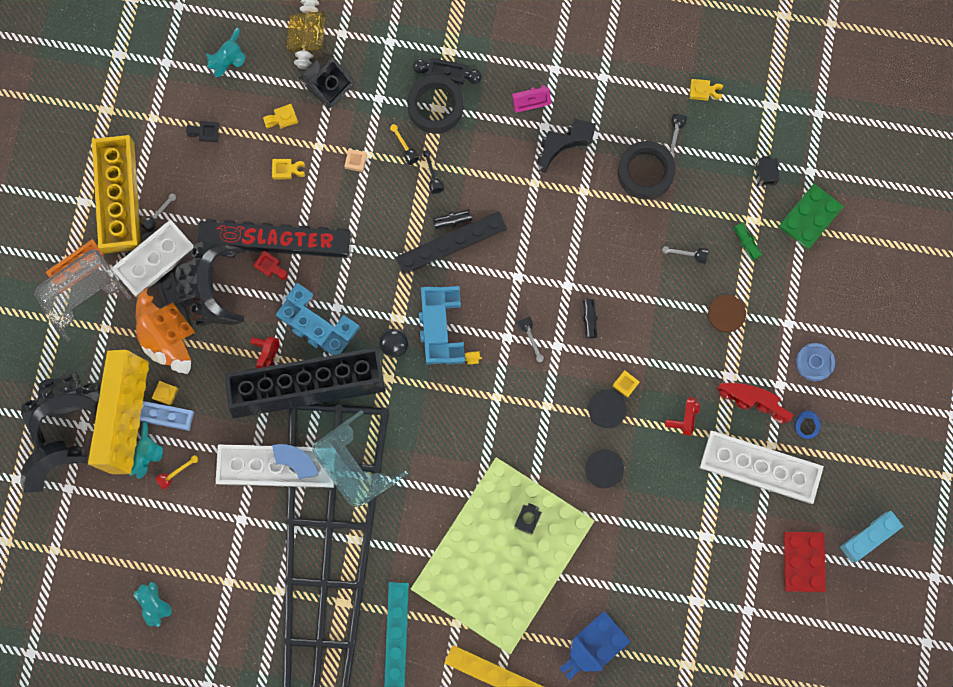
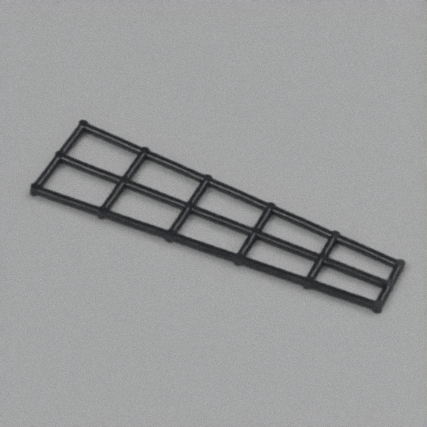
M313 404L289 409L288 445L296 447L297 410L335 412L332 448H336L334 488H329L326 520L295 518V487L288 486L283 687H291L292 646L315 647L312 687H320L323 648L347 649L341 687H349L389 409L386 407ZM343 413L381 415L374 465L339 463ZM338 470L373 472L365 523L334 521ZM294 526L325 528L321 579L293 577ZM333 529L364 531L357 582L329 580ZM293 585L320 587L316 639L292 638ZM328 588L355 589L348 641L324 640Z

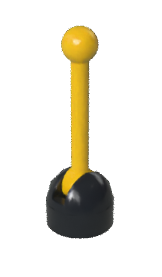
M391 125V131L395 132L406 150L404 158L407 164L412 165L418 162L421 158L419 153L415 149H409L398 132L397 125Z

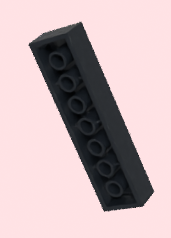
M378 347L225 374L228 409L233 419L386 392Z

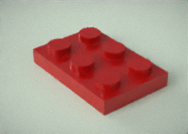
M784 532L785 592H826L824 533Z

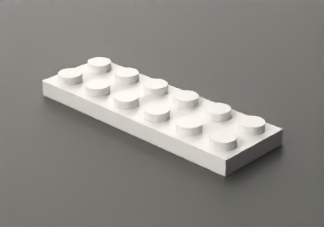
M710 431L700 464V469L810 504L814 503L824 467L714 431Z
M218 445L216 484L334 488L336 448L297 447L312 459L319 473V476L300 480L296 471L291 467L276 465L272 446Z

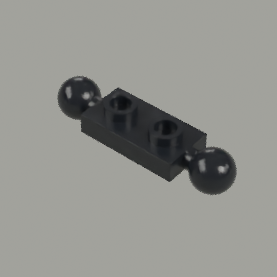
M421 58L416 59L413 63V69L417 73L428 71L427 76H444L457 84L464 85L465 79H468L472 84H477L482 79L479 70L472 69L468 72L467 65L435 58H431L430 64H427Z

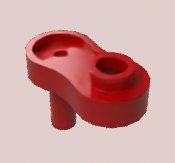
M269 336L266 340L251 337L250 344L263 348L257 360L256 369L274 366V358L280 347L279 339Z
M688 397L684 421L666 419L665 427L683 429V435L692 436L696 413L699 414L700 402H697V398Z

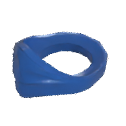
M811 410L800 413L795 421L796 432L804 439H811L817 436L821 429L818 415ZM804 418H811L815 423V431L810 435L803 434L800 430V425Z

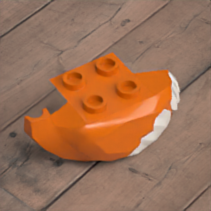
M145 289L138 295L136 304V334L144 353L153 361L163 365H171V369L178 373L188 374L191 369V359L182 339L194 334L195 331L174 303L159 309L152 303L154 297L147 294L148 289Z

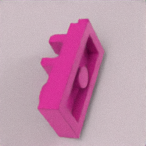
M541 85V88L538 89L533 87L531 90L512 94L515 113L551 105L550 89L547 86L545 87V85Z

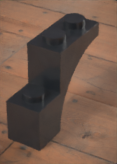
M574 119L573 125L569 124L567 135L548 131L547 137L543 136L541 147L544 148L543 154H539L536 165H540L539 172L546 173L552 160L566 149L576 146L591 147L596 123Z

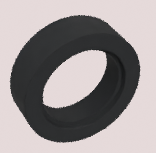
M431 75L418 80L410 89L407 98L410 119L416 127L427 133L440 134L451 130L458 124L463 114V96L460 88L451 79L440 75ZM431 89H441L447 92L454 102L451 113L441 120H430L422 116L417 108V103L424 92Z
M640 141L631 145L623 153L618 166V179L622 188L629 195L642 200L655 199L663 195L671 186L675 176L676 166L674 158L666 147L657 142ZM642 154H649L658 158L663 164L665 171L662 181L650 187L635 183L628 171L629 163L633 158Z

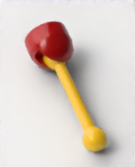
M192 456L190 461L169 475L162 473L156 476L155 480L164 491L171 485V478L192 463H197L198 457Z

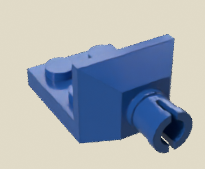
M604 611L571 640L569 654L571 658L560 667V670L565 673L571 668L565 674L569 680L581 670L601 671L602 667L631 641Z

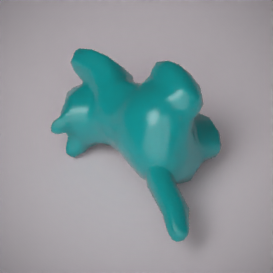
M239 28L234 30L230 40H227L214 55L206 53L207 67L215 69V77L222 76L229 65L233 64L236 67H240L245 62L246 56L236 42L239 36Z
M146 422L142 423L141 439L136 445L133 459L134 464L131 474H129L130 476L136 474L138 479H141L146 474L149 462H158L163 456L162 446L157 445L148 437V425Z
M150 582L148 586L140 585L138 590L134 592L135 599L142 607V617L148 626L155 625L160 627L161 618L169 617L172 613V608L167 602L160 599L155 582Z

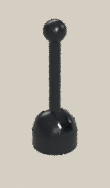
M425 150L423 156L426 157L432 180L429 182V190L431 194H438L444 191L445 188L443 182L435 177L430 160V151Z

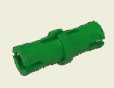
M742 222L735 226L733 229L741 241L740 244L745 248L751 260L754 261L762 256L755 243L754 236H751L745 223Z

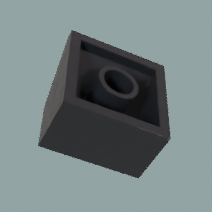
M324 52L298 78L308 91L329 109L355 83L334 56Z

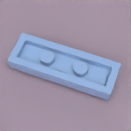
M143 401L140 422L190 431L194 412Z

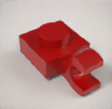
M263 251L253 265L255 269L269 278L272 274H275L278 278L285 281L289 276L285 270L278 267L281 262L266 251Z

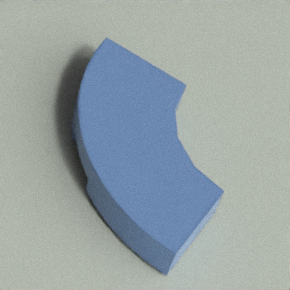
M286 444L272 445L276 465L291 467L296 471L300 480L319 476L312 459L299 448Z

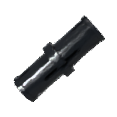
M470 209L456 213L452 211L448 215L433 217L435 229L450 225L454 227L456 224L472 221Z
M595 299L582 300L585 338H597L596 321L598 316H596Z

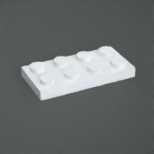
M170 219L111 269L135 297L138 298L140 293L150 288L191 254L193 244Z

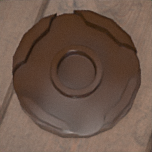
M726 294L717 297L708 308L710 324L719 332H735L743 325L746 319L745 305L740 299L732 295Z

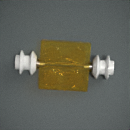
M301 0L304 6L300 7V11L303 14L290 15L286 50L296 52L295 56L298 60H295L294 64L299 69H308L312 65L309 59H312L313 55L308 50L322 49L325 14L322 11L318 12V9L315 8V6L319 5L318 0Z

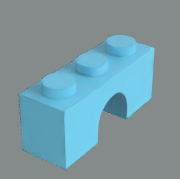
M892 511L885 512L870 523L869 527L853 536L841 545L840 548L851 563L857 562L904 526Z

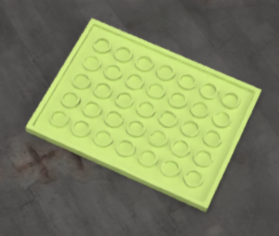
M496 457L411 590L508 654H511L595 520ZM528 503L539 507L538 511L542 512L532 535L514 528L523 505L528 506ZM526 513L523 516V520L525 523L530 524L534 521V516L531 513Z

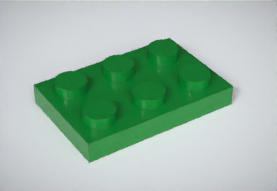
M813 184L779 225V228L809 250L844 206L816 184Z

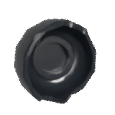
M387 329L380 337L379 346L385 355L391 358L400 357L408 348V339L405 333L399 329Z

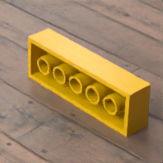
M130 135L92 139L98 248L104 254L133 251L141 244L134 141Z
M128 350L107 351L88 465L110 474H131L144 391L146 389L147 372L149 370V362Z

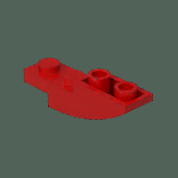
M721 383L716 389L723 398L734 400L739 408L750 410L753 405H756L757 410L765 414L768 412L778 423L787 424L794 415L777 405L781 399L780 397L764 389L741 383Z

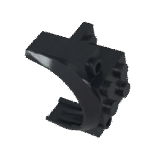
M202 241L193 245V260L177 266L175 271L176 304L191 306L192 320L196 321V325L205 326L211 323L235 325L244 322L245 316L225 310L214 298L213 267H211L217 256L235 258L236 254L245 253L244 247Z
M74 372L65 373L61 377L54 379L48 378L39 383L37 400H29L22 404L21 416L36 450L42 447L43 443H46L40 429V423L47 415L51 418L81 408L95 415L97 414L101 390L98 382L82 385L78 373Z

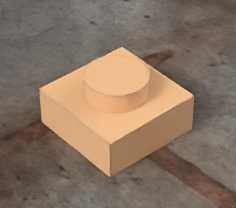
M348 149L345 169L363 172L367 152Z

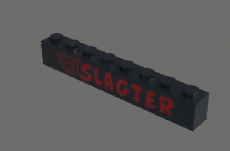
M205 219V221H199L197 243L205 241L244 247L245 251L254 252L266 251L268 253L350 258L352 234L344 228H338L336 231L329 230L327 227L310 229L311 227L302 225L299 228H294L288 224H281L280 226H273L270 223L254 225L253 222L247 221L243 222V224H238L231 220L217 222L214 219Z

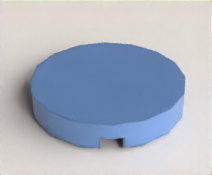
M812 343L803 347L797 354L796 367L800 375L805 379L814 382L822 381L833 372L835 358L825 345Z

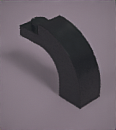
M56 441L37 449L26 460L21 471L20 484L23 492H43L46 475L58 465L86 463L87 456L84 448L79 446L66 447L64 441Z

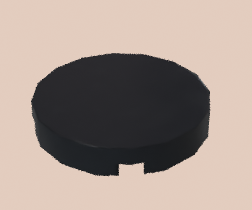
M613 390L597 392L591 398L588 405V414L591 421L602 428L618 426L624 420L627 412L624 398Z
M602 449L595 451L589 456L585 465V473L587 479L593 485L606 489L615 486L621 480L624 473V465L617 453Z

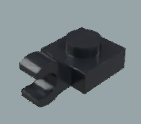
M200 121V126L187 125L186 133L189 137L199 136V141L218 143L220 124L219 122Z

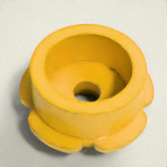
M480 351L464 353L465 361L468 364H477L482 359Z

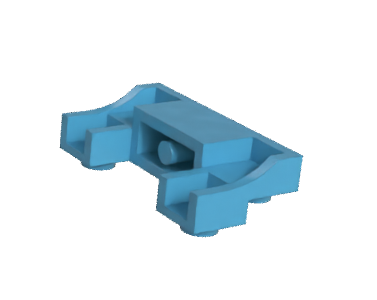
M296 283L287 295V300L276 313V317L293 328L292 332L298 337L304 336L309 339L307 342L317 349L319 346L330 355L344 353L348 344L360 329V326L345 315L342 316L335 327L306 308L314 296L313 293Z
M459 286L421 287L423 312H419V321L424 325V330L420 331L421 342H425L426 364L446 363V365L465 363L464 342L448 343L446 308L461 307Z

